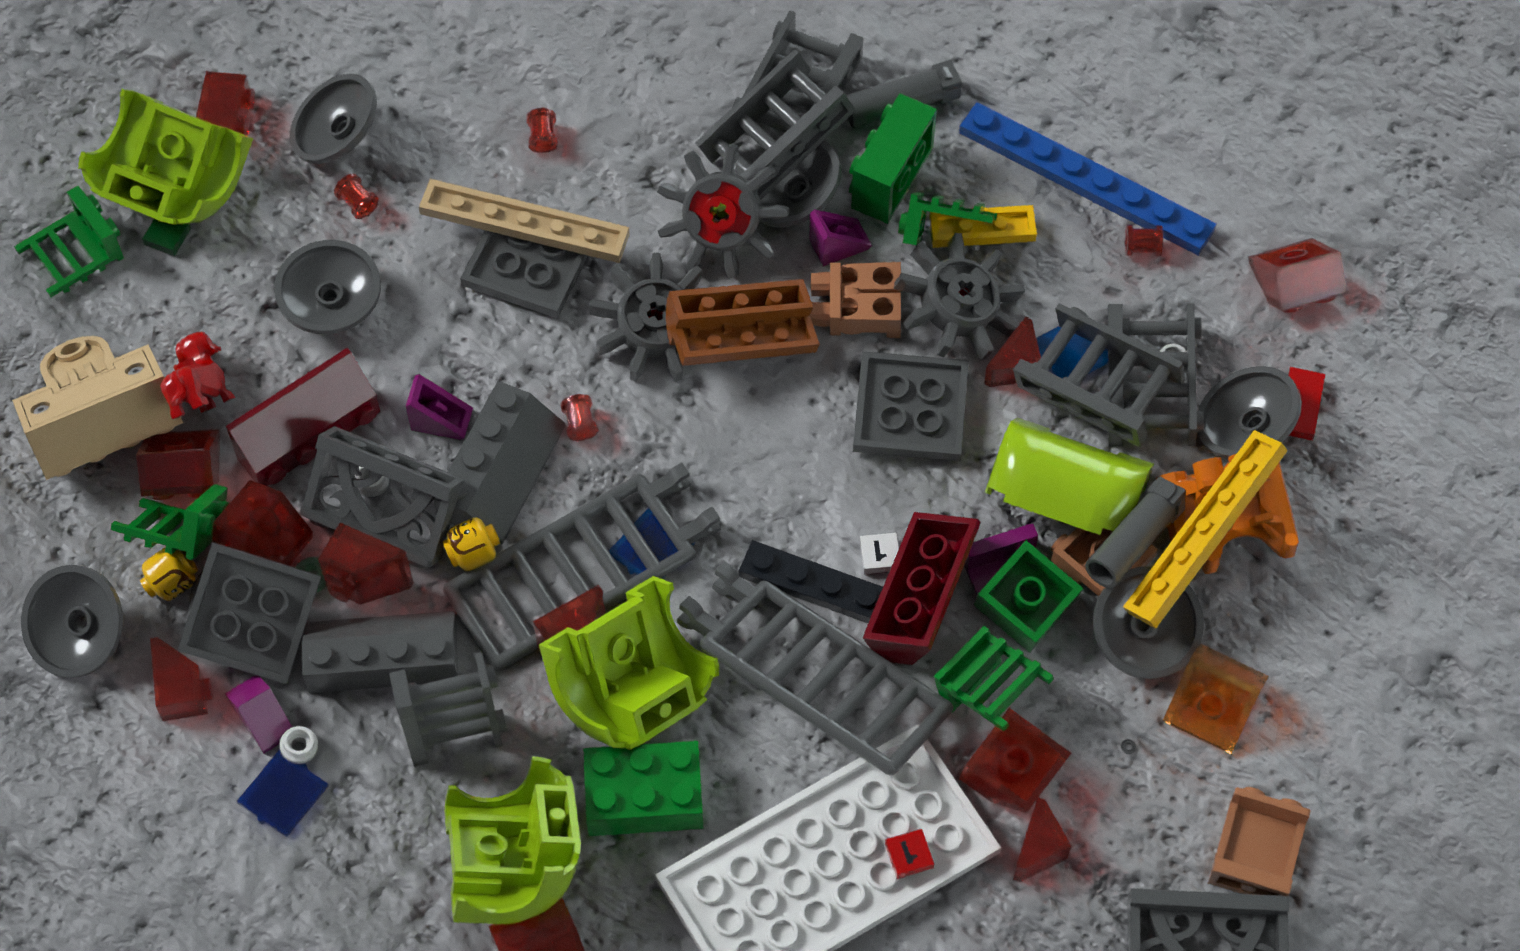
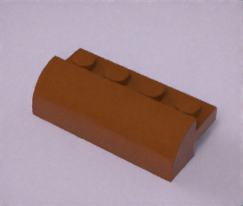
M804 279L669 291L666 302L667 335L670 345H676L682 366L816 353L820 345L810 317L813 305Z

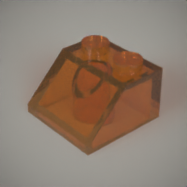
M1200 644L1189 660L1162 721L1232 754L1269 676Z

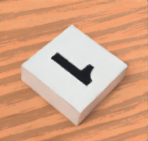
M897 533L860 536L864 574L890 572L899 549Z

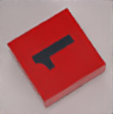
M922 829L885 839V846L896 879L934 869V861Z

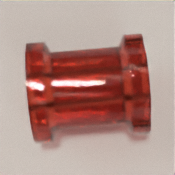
M536 108L529 111L526 115V123L530 127L531 132L528 148L536 153H548L557 148L558 137L554 134V124L557 121L556 113L549 108Z
M355 173L343 177L334 188V195L339 200H344L352 208L351 213L356 219L369 216L378 206V196L373 192H368L362 185L361 178Z
M1126 225V256H1132L1133 253H1154L1155 256H1162V225H1156L1154 229L1133 228L1132 225Z
M576 394L562 400L560 407L561 412L566 414L569 427L566 432L569 439L572 441H584L597 435L599 432L598 425L593 421L590 410L592 407L591 397L586 394Z

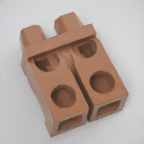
M901 262L851 263L842 266L841 263H830V272L811 273V296H830V302H812L813 309L810 317L813 326L830 327V335H841V333L854 335L868 332L887 333V338H901V291L894 289V282L901 274Z

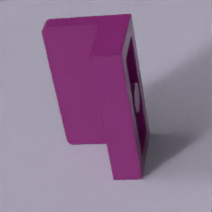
M1033 523L973 542L964 567L976 596L1025 540L1036 548L1038 533Z

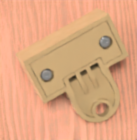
M97 336L78 337L53 348L44 356L40 363V371L46 386L12 400L24 433L46 480L67 475L74 468L86 463L98 462L108 454L122 448L134 447L141 440L153 435L168 433L175 426L183 423L181 417L172 420L170 416L169 404L160 387L164 376L149 344L114 358L108 342Z

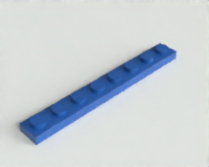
M979 102L975 103L960 124L959 134L1197 256L1200 255L1215 232L1217 225L1215 222Z

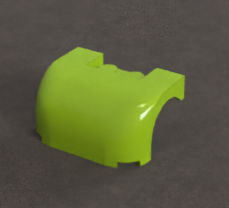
M121 89L119 115L110 137L96 151H81L78 169H81L84 180L91 187L90 190L100 197L162 222L180 225L199 223L214 215L232 195L242 173L253 138L165 105L162 101L137 91Z
M1017 417L1010 422L1005 432L985 493L991 495L992 491L996 490L1005 494L1003 500L1005 503L1101 535L1103 528L1114 531L1138 504L1142 491L1145 492L1154 463L1121 452L1117 455L1054 434L1051 432V428Z
M652 576L627 591V601L578 631L567 627L539 644L549 685L560 708L578 729L589 737L613 748H627L630 750L640 746L698 709L708 700L704 695L711 687L713 677L719 676L718 659L695 649L678 630L670 610V596L674 590L672 582Z
M532 756L530 768L523 783L514 791L502 796L492 798L476 797L463 792L455 785H448L444 813L446 835L450 837L453 875L451 889L453 922L512 924L521 922L548 910L567 891L577 868L581 841L574 786L570 775L564 776L560 770L551 766L552 759Z

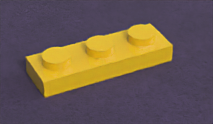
M1033 205L984 208V211L998 213L997 220H993V223L930 212L929 223L932 248L947 247L949 240L955 233H962L964 246L1036 242L1037 230Z

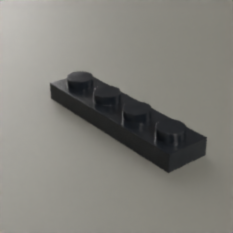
M754 540L751 541L739 569V577L757 584L761 581H768L790 596L865 623H869L883 589V586Z

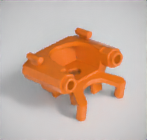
M1236 454L1228 457L1229 463L1232 461ZM1220 457L1209 458L1192 464L1194 474L1187 475L1186 471L1183 470L1160 475V477L1186 490L1185 510L1173 524L1170 523L1167 526L1170 541L1174 539L1229 463L1223 468ZM1280 462L1202 566L1204 574L1216 573L1223 546L1238 537H1255L1260 539L1282 558L1286 559L1295 556L1299 537Z

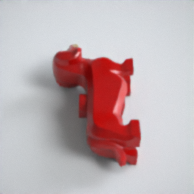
M203 331L189 334L181 339L175 348L179 363L173 366L175 371L166 375L160 384L162 393L169 404L172 420L184 416L183 402L190 404L192 410L199 408L200 412L203 413L216 408L212 398L218 397V395L221 396L223 403L236 398L231 391L226 389L224 372L212 358L214 354L221 351V346L214 344Z

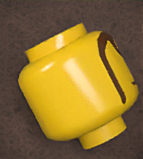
M473 517L450 527L447 531L448 539L443 540L445 550L453 567L460 566L464 571H471L492 562L496 557L494 546L501 544L493 524L485 526L478 517Z
M164 547L143 562L141 568L144 577L140 579V583L152 598L158 595L163 600L171 601L194 585L196 580L194 573L198 569L193 560L186 559V551L177 549L173 554L165 553L166 547Z

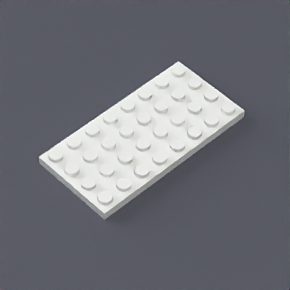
M918 725L876 749L890 758L918 728ZM927 739L895 775L889 776L860 757L655 874V878L699 951H834L1000 853L1001 847ZM922 829L934 861V869L896 879L885 846V839Z

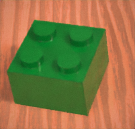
M1025 540L978 593L973 605L1030 653L1077 600L1083 587Z

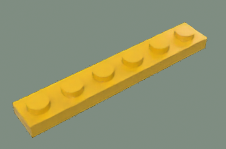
M1256 430L1252 432L1127 600L1123 608L1130 615L1155 629L1158 627L1288 450L1283 443Z

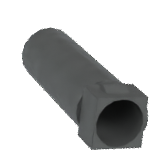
M950 59L932 65V69L848 94L846 96L856 111L847 120L852 128L881 120L886 105L888 103L893 105L899 93L927 105L939 101L943 104L959 99L962 86L961 78Z
M1159 476L1147 489V494L1086 561L1085 567L1089 576L1100 586L1106 588L1115 587L1170 523L1173 524L1185 510L1186 490Z

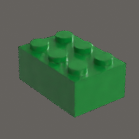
M899 93L893 105L890 103L886 105L881 116V125L878 130H871L865 143L866 149L862 156L856 155L849 170V174L853 175L848 190L852 194V209L886 224L890 222L934 147L936 108Z
M698 741L642 744L630 750L627 748H613L611 746L583 748L586 822L589 836L704 829Z

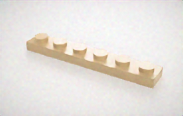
M434 179L429 180L419 205L421 215L620 263L630 236L629 227Z

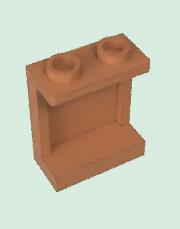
M1236 787L1230 800L1208 884L1241 894L1289 896L1293 882L1294 867L1311 810L1303 807L1301 803L1293 799L1284 798L1278 800L1265 796L1264 792L1253 787H1244L1243 789Z

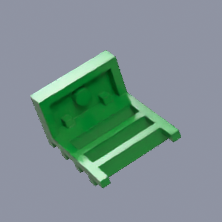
M79 185L67 192L74 210L73 212L14 246L18 254L30 248L56 282V284L46 289L50 298L61 291L64 294L69 292V287L78 281L86 282L88 280L87 276L96 270H99L100 273L106 270L105 265L117 259L119 262L124 259L117 240L121 233L110 217L106 220L102 217L100 213L103 210L93 194L86 196ZM67 227L92 262L81 267L56 233ZM49 238L74 273L63 278L38 243Z
M915 192L911 194L908 212L901 214L898 234L904 235L902 243L919 244L923 239L927 212L993 223V220L996 221L998 213L984 211L985 204L977 203L973 209L965 208V200L960 199L953 201V205L943 204L944 197L938 195L933 197L932 201L923 200L924 193Z
M214 484L186 509L141 498L139 500V507L146 510L129 525L114 521L111 523V530L123 533L124 541L131 543L137 537L145 540L144 547L152 548L158 543L166 546L165 553L173 554L179 549L186 551V559L194 560L222 534L223 523L226 521L230 510V503L226 501L228 487ZM161 513L167 515L153 528H151L150 530H146L150 525H152L157 519L161 517ZM182 519H184L183 525L178 530H176L171 536H166L177 525L181 523Z
M983 626L934 675L938 694L953 704L952 713L963 703L1005 731L1009 725L1000 715L1037 677L1047 684H1050L1054 677L1041 667V663L1036 660L1032 662L1024 656L1023 651L1018 648L1014 650L1007 645L1005 639L1002 637L996 638L990 634V629ZM1003 654L1009 657L971 696H969L1002 663L1001 656ZM1019 666L1025 668L1018 678L988 708L982 705Z

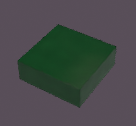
M153 219L142 237V241L145 246L175 256L191 228L189 224H170Z

